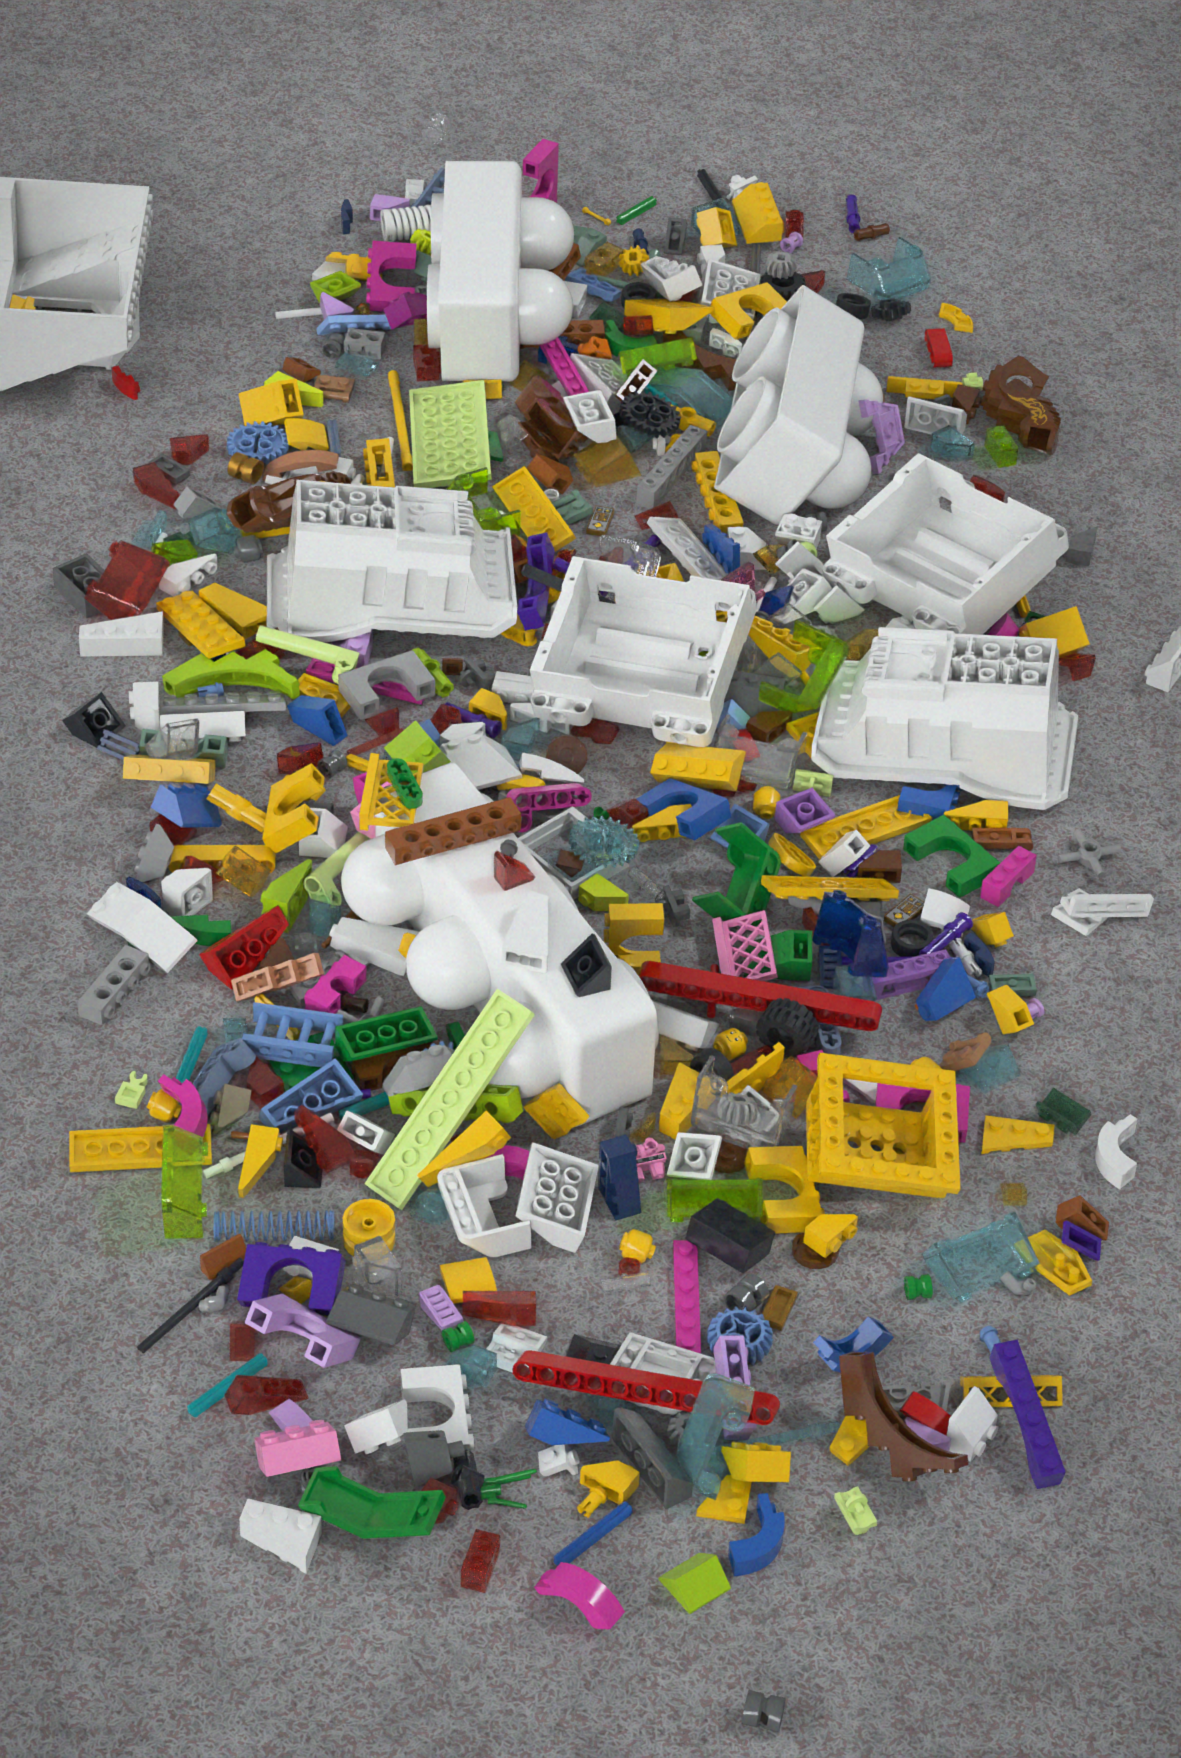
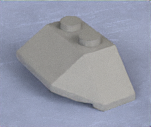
M434 1045L425 1051L409 1052L407 1056L399 1058L382 1084L383 1089L388 1096H394L398 1093H406L431 1086L455 1051L445 1045Z

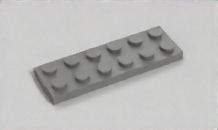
M280 691L268 692V695H260L259 692H249L244 696H239V693H227L226 696L210 693L206 694V697L187 694L185 698H176V695H165L164 698L160 699L159 703L160 715L286 710L285 695L281 694Z

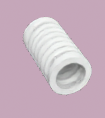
M431 205L418 206V208L413 206L411 208L405 207L404 209L381 210V230L384 241H396V239L401 241L403 240V235L405 240H409L410 236L417 229L431 231Z

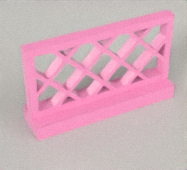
M765 910L723 922L721 917L712 919L721 974L739 977L742 972L749 974L746 978L759 981L778 978ZM762 919L758 927L751 925L754 921ZM740 926L736 933L729 931V928ZM747 929L752 931L748 938L741 936ZM759 934L765 936L760 943L753 941ZM737 940L744 942L739 949L732 947ZM749 945L756 947L751 954L744 952ZM761 950L768 952L763 959L756 957ZM740 956L746 958L741 965L735 962ZM752 961L758 963L753 970L747 968ZM764 966L771 968L770 972L759 973Z

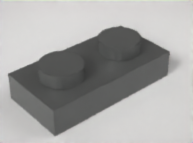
M163 453L149 461L150 469L174 484H178L190 476V469Z

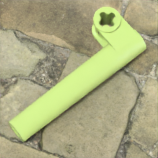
M262 625L259 626L256 635V641L334 664L335 669L332 674V680L336 684H338L339 674L356 668L360 652Z
M357 832L305 878L304 887L317 911L321 912L328 907L336 908L341 905V894L337 890L333 879L343 870L344 864L351 852L371 838Z

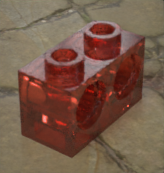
M428 344L413 345V363L417 382L439 380V374H442L440 351H436V348H429Z
M479 1529L475 1530L461 1568V1587L486 1593L500 1554L501 1535Z

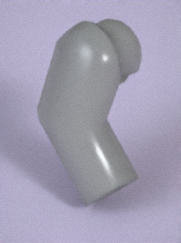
M1009 1271L1000 1278L1004 1285L1015 1295H1030L1034 1292L1037 1285L1032 1278L1017 1281Z
M219 1286L215 1296L206 1297L199 1302V1310L202 1313L222 1310L225 1306L229 1289L226 1286Z

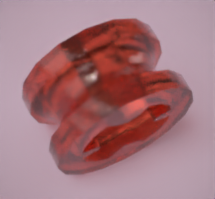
M630 1257L620 1260L618 1269L620 1277L626 1280L636 1279L640 1274L639 1261ZM627 1266H631V1269H633V1270H632V1271H628V1268H626V1267H627Z

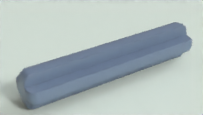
M329 419L327 421L330 452L337 453L341 457L337 421Z

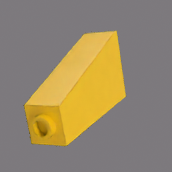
M217 583L199 590V597L244 639L257 634L260 625L267 627V606Z

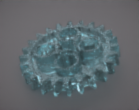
M592 816V820L585 817L584 822L578 820L577 825L573 824L572 829H570L568 844H571V850H575L574 855H580V860L588 859V864L595 862L597 867L603 864L607 868L608 864H611L612 867L616 868L617 863L624 866V862L630 863L631 859H635L639 848L638 835L633 834L634 829H627L628 824L620 825V820L613 822L612 817L608 820H605L603 816L600 819Z

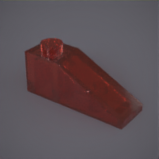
M463 1291L462 1315L509 1326H536V1291Z

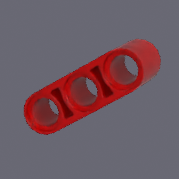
M945 328L925 329L926 346L928 352L931 353L929 356L931 363H934L933 368L952 367L953 355Z

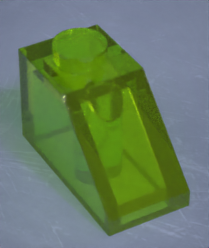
M188 539L152 543L149 560L152 563L168 568L172 564L197 558L198 552Z

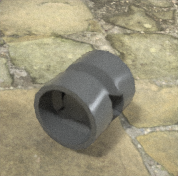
M750 1273L724 1295V1302L731 1311L736 1306L738 1310H743L746 1307L747 1311L751 1312L769 1297V1290L760 1277Z
M749 1690L742 1724L752 1727H758L762 1724L766 1730L779 1732L786 1698L775 1695L765 1698L764 1693Z

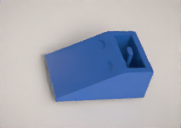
M547 1398L544 1401L536 1400L525 1424L529 1436L550 1445L607 1442L610 1440L606 1428L603 1427V1423L592 1418L586 1421L580 1417L581 1414L570 1408L564 1411L558 1407V1403Z

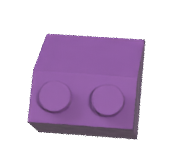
M809 788L776 802L774 820L785 833H800L832 820L836 815L813 788Z

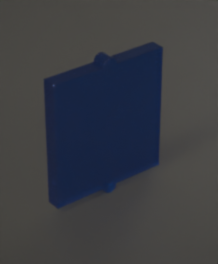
M792 585L783 588L778 587L775 590L766 592L758 611L767 613L770 618L783 614L794 587Z

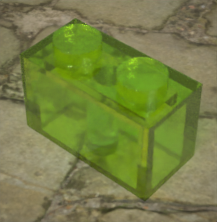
M1005 426L987 428L984 446L997 467L1003 468L1016 465L1019 448Z

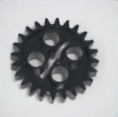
M635 391L634 395L629 393L628 396L624 397L619 407L620 418L624 419L623 423H629L628 428H635L634 432L640 431L642 436L646 433L649 438L652 435L658 439L659 435L665 438L666 435L671 436L672 433L675 434L681 419L679 416L680 412L676 411V406H671V401L666 402L665 397L660 399L659 394L652 396L651 392L648 395L644 391L641 394Z

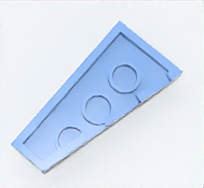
M386 315L327 316L316 328L318 335L347 332L348 328L362 330L391 329Z

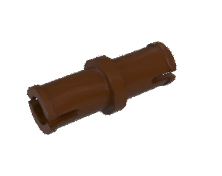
M887 223L876 226L869 225L867 228L854 230V238L856 241L867 238L875 239L877 236L889 234L890 227Z

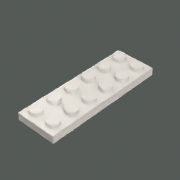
M649 517L647 524L653 533L662 540V543L668 547L672 555L681 562V565L687 569L691 576L736 583L728 573H725L724 568L681 519Z

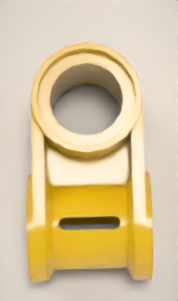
M518 614L516 624L500 633L503 637L523 646H533L537 643L535 636L537 629L525 631Z

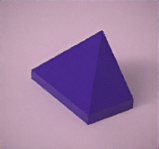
M1067 1220L1064 1221L1062 1243L1093 1260L1099 1261L1102 1239Z

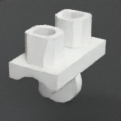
M739 175L732 176L731 183H729L731 192L726 198L729 200L734 199L750 184H756L758 178L753 176L745 179Z

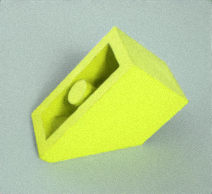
M596 873L579 885L578 900L583 906H588L593 911H608L609 904H628L629 895Z

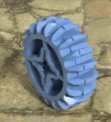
M735 1306L733 1311L726 1308L724 1313L718 1312L716 1318H712L707 1329V1343L710 1346L711 1353H714L713 1348L719 1336H744L745 1347L748 1349L747 1361L753 1366L756 1360L762 1362L764 1355H768L773 1342V1331L770 1328L769 1321L764 1320L763 1314L757 1315L755 1309L749 1312L746 1307L743 1310H738Z

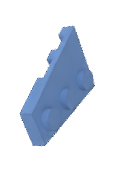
M583 267L569 273L565 278V281L587 285V294L602 297V300L606 302H612L620 298L621 291L604 281L599 282L597 280L598 276L586 274V269Z

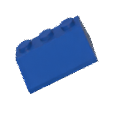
M172 782L170 784H160L151 808L180 827H220L222 825L218 806L206 799L210 793L206 785L196 783L195 785L189 783L176 784Z

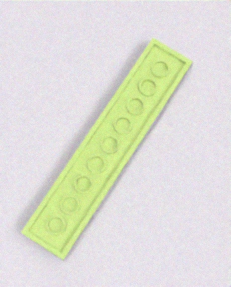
M499 989L495 991L373 1170L365 1185L397 1208L403 1210L422 1182L417 1174L434 1160L448 1144L535 1014Z

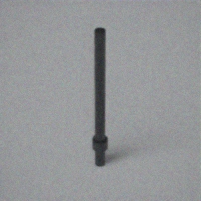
M239 1257L230 1266L222 1268L216 1274L217 1277L141 1342L137 1346L138 1350L145 1353L191 1313L201 1300L209 1297L222 1284L230 1282L234 1278V1274L243 1267L244 1260Z

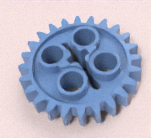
M254 421V425L248 422L247 426L239 425L240 429L234 428V432H229V437H227L229 455L233 456L234 453L239 452L247 455L248 459L252 457L261 460L266 465L270 461L287 454V451H289L287 435L284 433V429H279L278 425L272 427V423L265 425L264 421L261 424Z

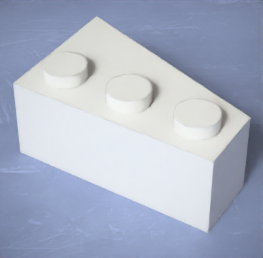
M247 1499L240 1516V1536L265 1551L269 1550L276 1554L281 1560L295 1565L305 1574L307 1573L322 1534L321 1516Z

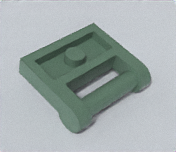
M577 489L551 502L567 525L593 514L592 507L580 495Z

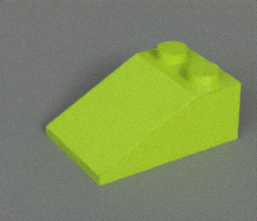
M416 720L384 747L392 759L399 758L405 762L423 763V773L451 762ZM411 770V772L415 774L418 770Z
M307 859L272 881L267 890H264L261 895L260 902L263 903L261 915L273 907L279 906L289 923L284 931L289 934L309 898V894L304 887V880L312 873V860Z

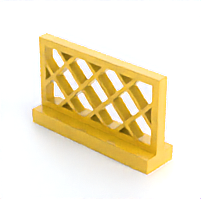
M370 753L359 812V829L368 831L369 825L403 827L414 824L417 808L410 809L405 807L401 803L399 796L394 797L390 794L396 790L387 773L383 770V768H387V763L390 760H380L379 754ZM406 762L410 770H418L413 776L420 786L423 763ZM388 781L392 786L384 789L381 785ZM403 781L399 784L407 785L409 784V782ZM386 797L390 801L381 804L378 800ZM394 805L399 808V810L393 813L388 810V808ZM381 812L387 815L384 818L374 817L375 815ZM405 813L410 819L401 820L398 817Z

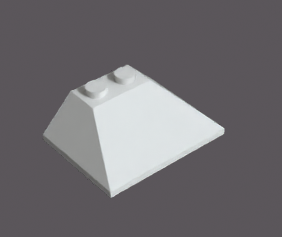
M473 734L468 738L450 740L439 747L451 762L457 764L477 790L523 778L506 747L483 734Z
M631 1332L610 1363V1365L712 1383L716 1375L715 1359L713 1357ZM628 1401L637 1406L657 1410L663 1414L675 1415L677 1412L682 1411Z

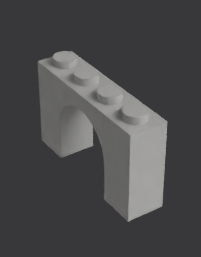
M413 650L338 675L339 692L360 720L379 714V697L371 687L380 682L392 681L402 684L416 701L435 695V679Z

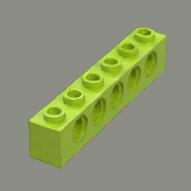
M488 1084L464 1118V1121L478 1119L486 1110L496 1121H502V1123L515 1121L523 1112L519 1087ZM431 1086L388 1096L392 1114H400L403 1117L411 1116Z

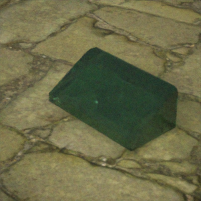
M602 302L589 317L590 320H603L604 328H606V320L612 319L620 332L628 328V317L605 302Z

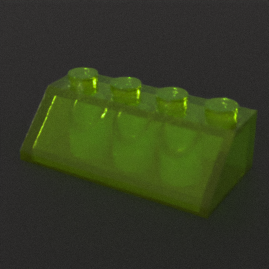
M693 337L618 353L622 375H627V378L642 359L653 368L664 367V370L674 369L676 364L681 363L683 367L693 365V361L697 360Z

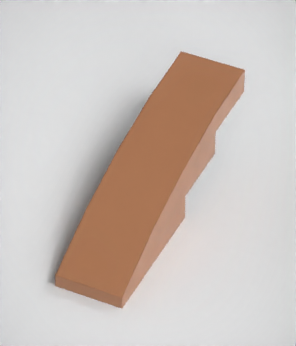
M312 953L272 967L267 966L231 980L236 1002L311 980L324 975L319 953Z

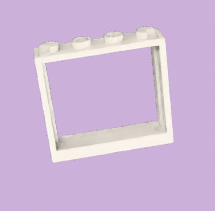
M573 806L518 838L544 871L556 877L565 886L573 900L579 896V885L596 873L605 879H609L629 867L630 852ZM569 828L609 859L606 863L574 882H570L532 851Z

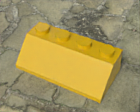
M768 183L750 184L732 200V205L746 244L781 241L783 222Z
M666 743L655 753L650 774L659 783L672 778L694 787L736 791L746 752L743 750Z

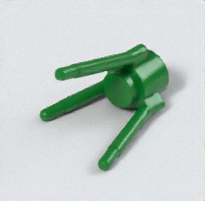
M530 1469L498 1477L484 1478L481 1488L482 1499H488V1504L527 1508L526 1504L499 1499L497 1495H501V1484L530 1479L531 1474H535L537 1470Z

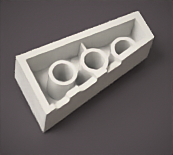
M658 256L640 264L647 282L669 301H677L682 295L702 286L697 270L693 265L689 267L685 263L678 265L677 261L669 262L668 259Z

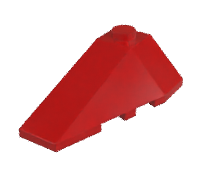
M275 906L219 940L199 955L207 969L232 990L231 980L253 972L259 962L265 958V954L271 945L276 943L288 927L289 923L279 906Z

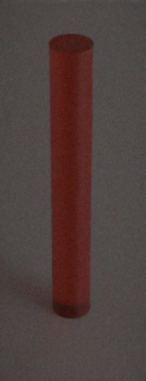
M399 728L347 750V754L356 756L392 741L404 730Z

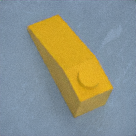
M251 1124L238 1186L239 1198H244L274 1162L277 1151L281 1152L283 1137H280L279 1128Z

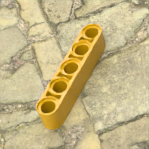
M175 845L168 868L172 873L179 869L209 868L211 873H219V871H225V873H241V871L263 873V871H269V873H272L275 870L276 853L266 845Z

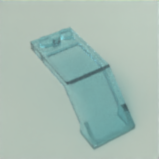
M661 366L648 383L659 392L679 394L700 415L715 421L717 429L725 423L731 411L733 399L702 370Z

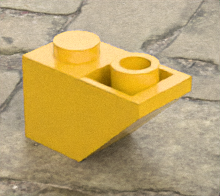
M1003 985L987 993L1003 1035L1015 1033L1034 1025L1027 1004L1008 985Z
M820 1214L805 1227L803 1243L826 1258L832 1252H837L847 1239L850 1240L856 1235L858 1216L855 1214Z

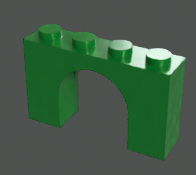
M945 815L906 834L904 838L903 850L916 861L940 850L955 851L966 858V862L947 872L945 886L959 898L980 888L983 880L1000 864L997 858L989 854Z

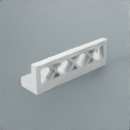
M1073 894L1072 897H1062L1060 903L1070 917H1148L1154 898L1151 894Z

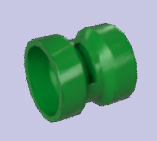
M922 1274L919 1279L914 1276L904 1277V1291L907 1300H915L920 1295L924 1299L932 1298L933 1288L929 1274Z
M466 1321L457 1324L455 1328L449 1327L442 1330L443 1341L450 1352L459 1350L462 1345L469 1346L475 1342L473 1331Z

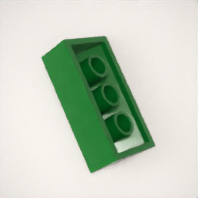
M422 1006L336 1026L335 1047L342 1061H354L438 1040V1036Z

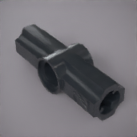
M465 1450L464 1456L453 1458L455 1471L451 1477V1484L458 1488L462 1507L470 1510L472 1508H479L483 1502L481 1488L485 1476L477 1472L474 1453Z

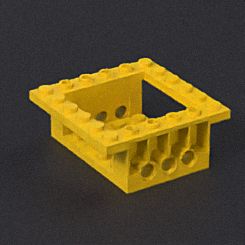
M819 1053L817 1057L818 1077L806 1101L807 1181L933 1198H945L947 1193L958 1194L960 1191L955 1071ZM843 1079L931 1090V1093L921 1112L843 1102ZM848 1142H855L859 1148H852ZM870 1145L879 1146L881 1151L873 1150ZM893 1148H900L904 1154H897Z

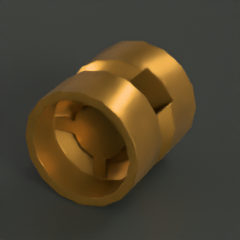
M236 452L229 461L227 471L229 476L255 485L262 477L264 463L252 457L248 459L247 455Z

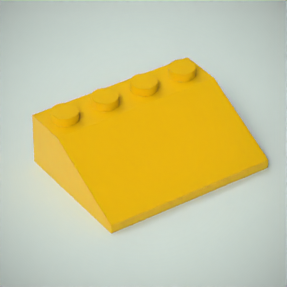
M625 300L624 322L631 323V327H642V329L654 328V331L676 334L677 330L687 329L714 311V307L680 300Z

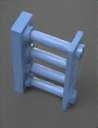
M254 1002L253 1022H257L253 1035L244 1033L242 1040L256 1054V1058L323 1067L334 1059V1046H330L336 1026L343 1025V1015ZM266 1024L279 1025L276 1038L262 1036ZM288 1027L302 1029L298 1041L285 1039ZM311 1030L324 1032L321 1044L307 1042Z

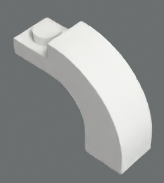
M1131 1114L1124 1120H1119L1115 1125L1108 1121L1102 1127L1095 1153V1160L1099 1171L1107 1181L1119 1190L1135 1177L1137 1163L1126 1156L1119 1148L1123 1142L1135 1133L1137 1118Z

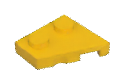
M727 1474L697 1508L696 1516L745 1524L752 1482L736 1480Z

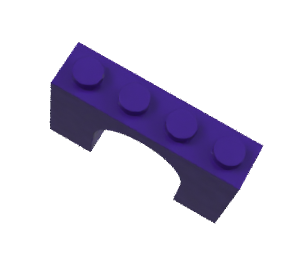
M255 1242V1245L247 1244L237 1301L243 1307H251L253 1301L267 1298L273 1276L284 1267L298 1265L308 1269L313 1277L308 1308L320 1315L329 1316L342 1287L346 1260L339 1251L333 1249L321 1252L316 1251L312 1247L293 1249L292 1246L280 1244L278 1247L269 1246V1244L264 1242Z

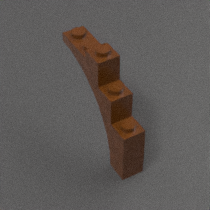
M677 330L676 334L663 332V348L678 372L696 369L702 381L721 378L728 391L735 390L737 382L733 381L732 373L737 359L719 356L701 348L692 342L682 330Z
M850 1352L839 1356L844 1415L855 1416V1420L866 1419L868 1446H876L880 1451L889 1450L892 1477H902V1481L905 1482L916 1481L917 1476L927 1472L944 1469V1473H957L959 1468L969 1465L967 1454L953 1453L936 1447L919 1437L903 1422L883 1390L877 1373L874 1352Z

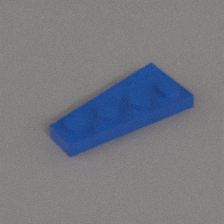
M712 523L704 525V533H702L704 544H707L711 554L715 555L718 563H721L725 573H728L732 580L740 579V544L738 542L734 543L733 538H727V534L721 533V530Z

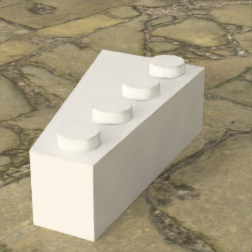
M163 611L80 625V657L163 656Z

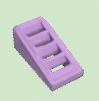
M440 1285L433 1286L419 1293L420 1307L441 1331L463 1322V1317Z

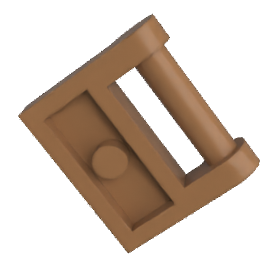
M318 375L314 387L323 391V398L343 400V402L349 403L355 379Z
M985 1032L978 1034L977 1037L951 1042L949 1045L950 1051L943 1056V1061L939 1066L942 1069L952 1071L975 1066L991 1043L990 1035Z

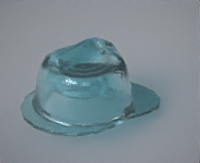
M439 1188L415 1191L408 1201L412 1219L440 1226L450 1218Z

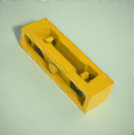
M389 438L366 440L367 448H363L367 485L395 488ZM384 458L385 477H378V481L376 465L383 464Z

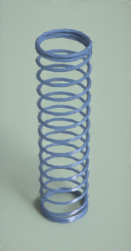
M299 1210L297 1211L295 1236L299 1220L301 1238L305 1239L308 1223L310 1238L313 1241L315 1239L318 1219L320 1240L323 1241L327 1220L329 1240L334 1241V1210H330L329 1213L327 1210L325 1211L323 1237L321 1234L319 1211L317 1210L315 1214L313 1236L310 1212H306L304 1237L301 1214ZM219 1211L214 1212L213 1230L215 1242L221 1240L223 1224L226 1240L230 1239L232 1224L234 1236L237 1235L234 1211L231 1212L229 1237L227 1236L225 1212L222 1211L221 1226ZM241 1211L239 1234L241 1232V1228L243 1225L245 1241L249 1240V1233L251 1231V1221L255 1241L258 1240L260 1225L262 1226L263 1239L264 1241H267L268 1232L270 1228V1221L272 1237L274 1241L277 1240L279 1222L283 1241L287 1239L286 1236L288 1232L289 1222L291 1238L293 1239L294 1235L290 1211H288L287 1213L285 1238L283 1232L281 1211L278 1212L276 1237L274 1235L272 1212L269 1211L267 1236L265 1237L263 1212L260 1211L257 1238L255 1234L253 1211H250L248 1237H246L244 1212Z

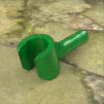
M595 807L593 810L594 815L590 820L593 823L597 820L604 822L608 820L609 813L603 810L602 807Z

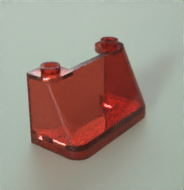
M122 540L119 542L114 541L108 549L111 560L101 578L97 581L92 580L86 588L88 592L84 597L110 620L139 616L148 605L170 564L163 556Z

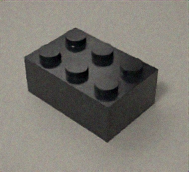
M716 1198L691 1216L685 1239L739 1272L745 1273L770 1253L775 1231L749 1217L746 1213L732 1207L726 1201Z

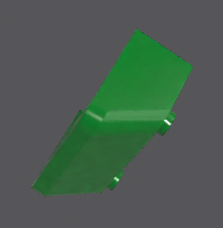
M742 822L716 828L715 832L729 843L727 858L735 866V870L726 897L717 891L695 896L692 901L711 917H721L722 921L763 910L766 912L772 892H769L761 884L762 875H778L781 865L779 854ZM762 919L754 921L751 925L758 926Z

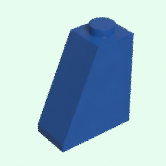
M301 695L287 705L294 723L332 746H335L348 736L335 700Z
M960 957L944 959L916 999L918 1012L923 1020L937 1021L976 998Z

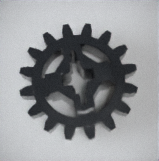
M897 298L881 300L880 304H875L871 308L873 318H881V320L886 321L902 319L903 315L911 313V303L909 301H901V299L898 300Z

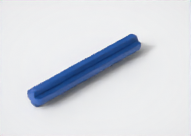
M626 1501L619 1504L553 1557L554 1564L558 1566L561 1562L571 1563L633 1513L632 1506Z

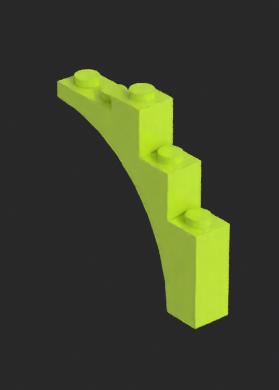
M266 649L247 660L233 651L215 662L201 653L162 675L164 691L169 695H176V698H184L187 694L198 692L197 687L215 685V682H218V684L222 683L223 686L250 685L269 688L274 691H280L294 700L300 696V684L295 676L290 675L282 667H279V658Z

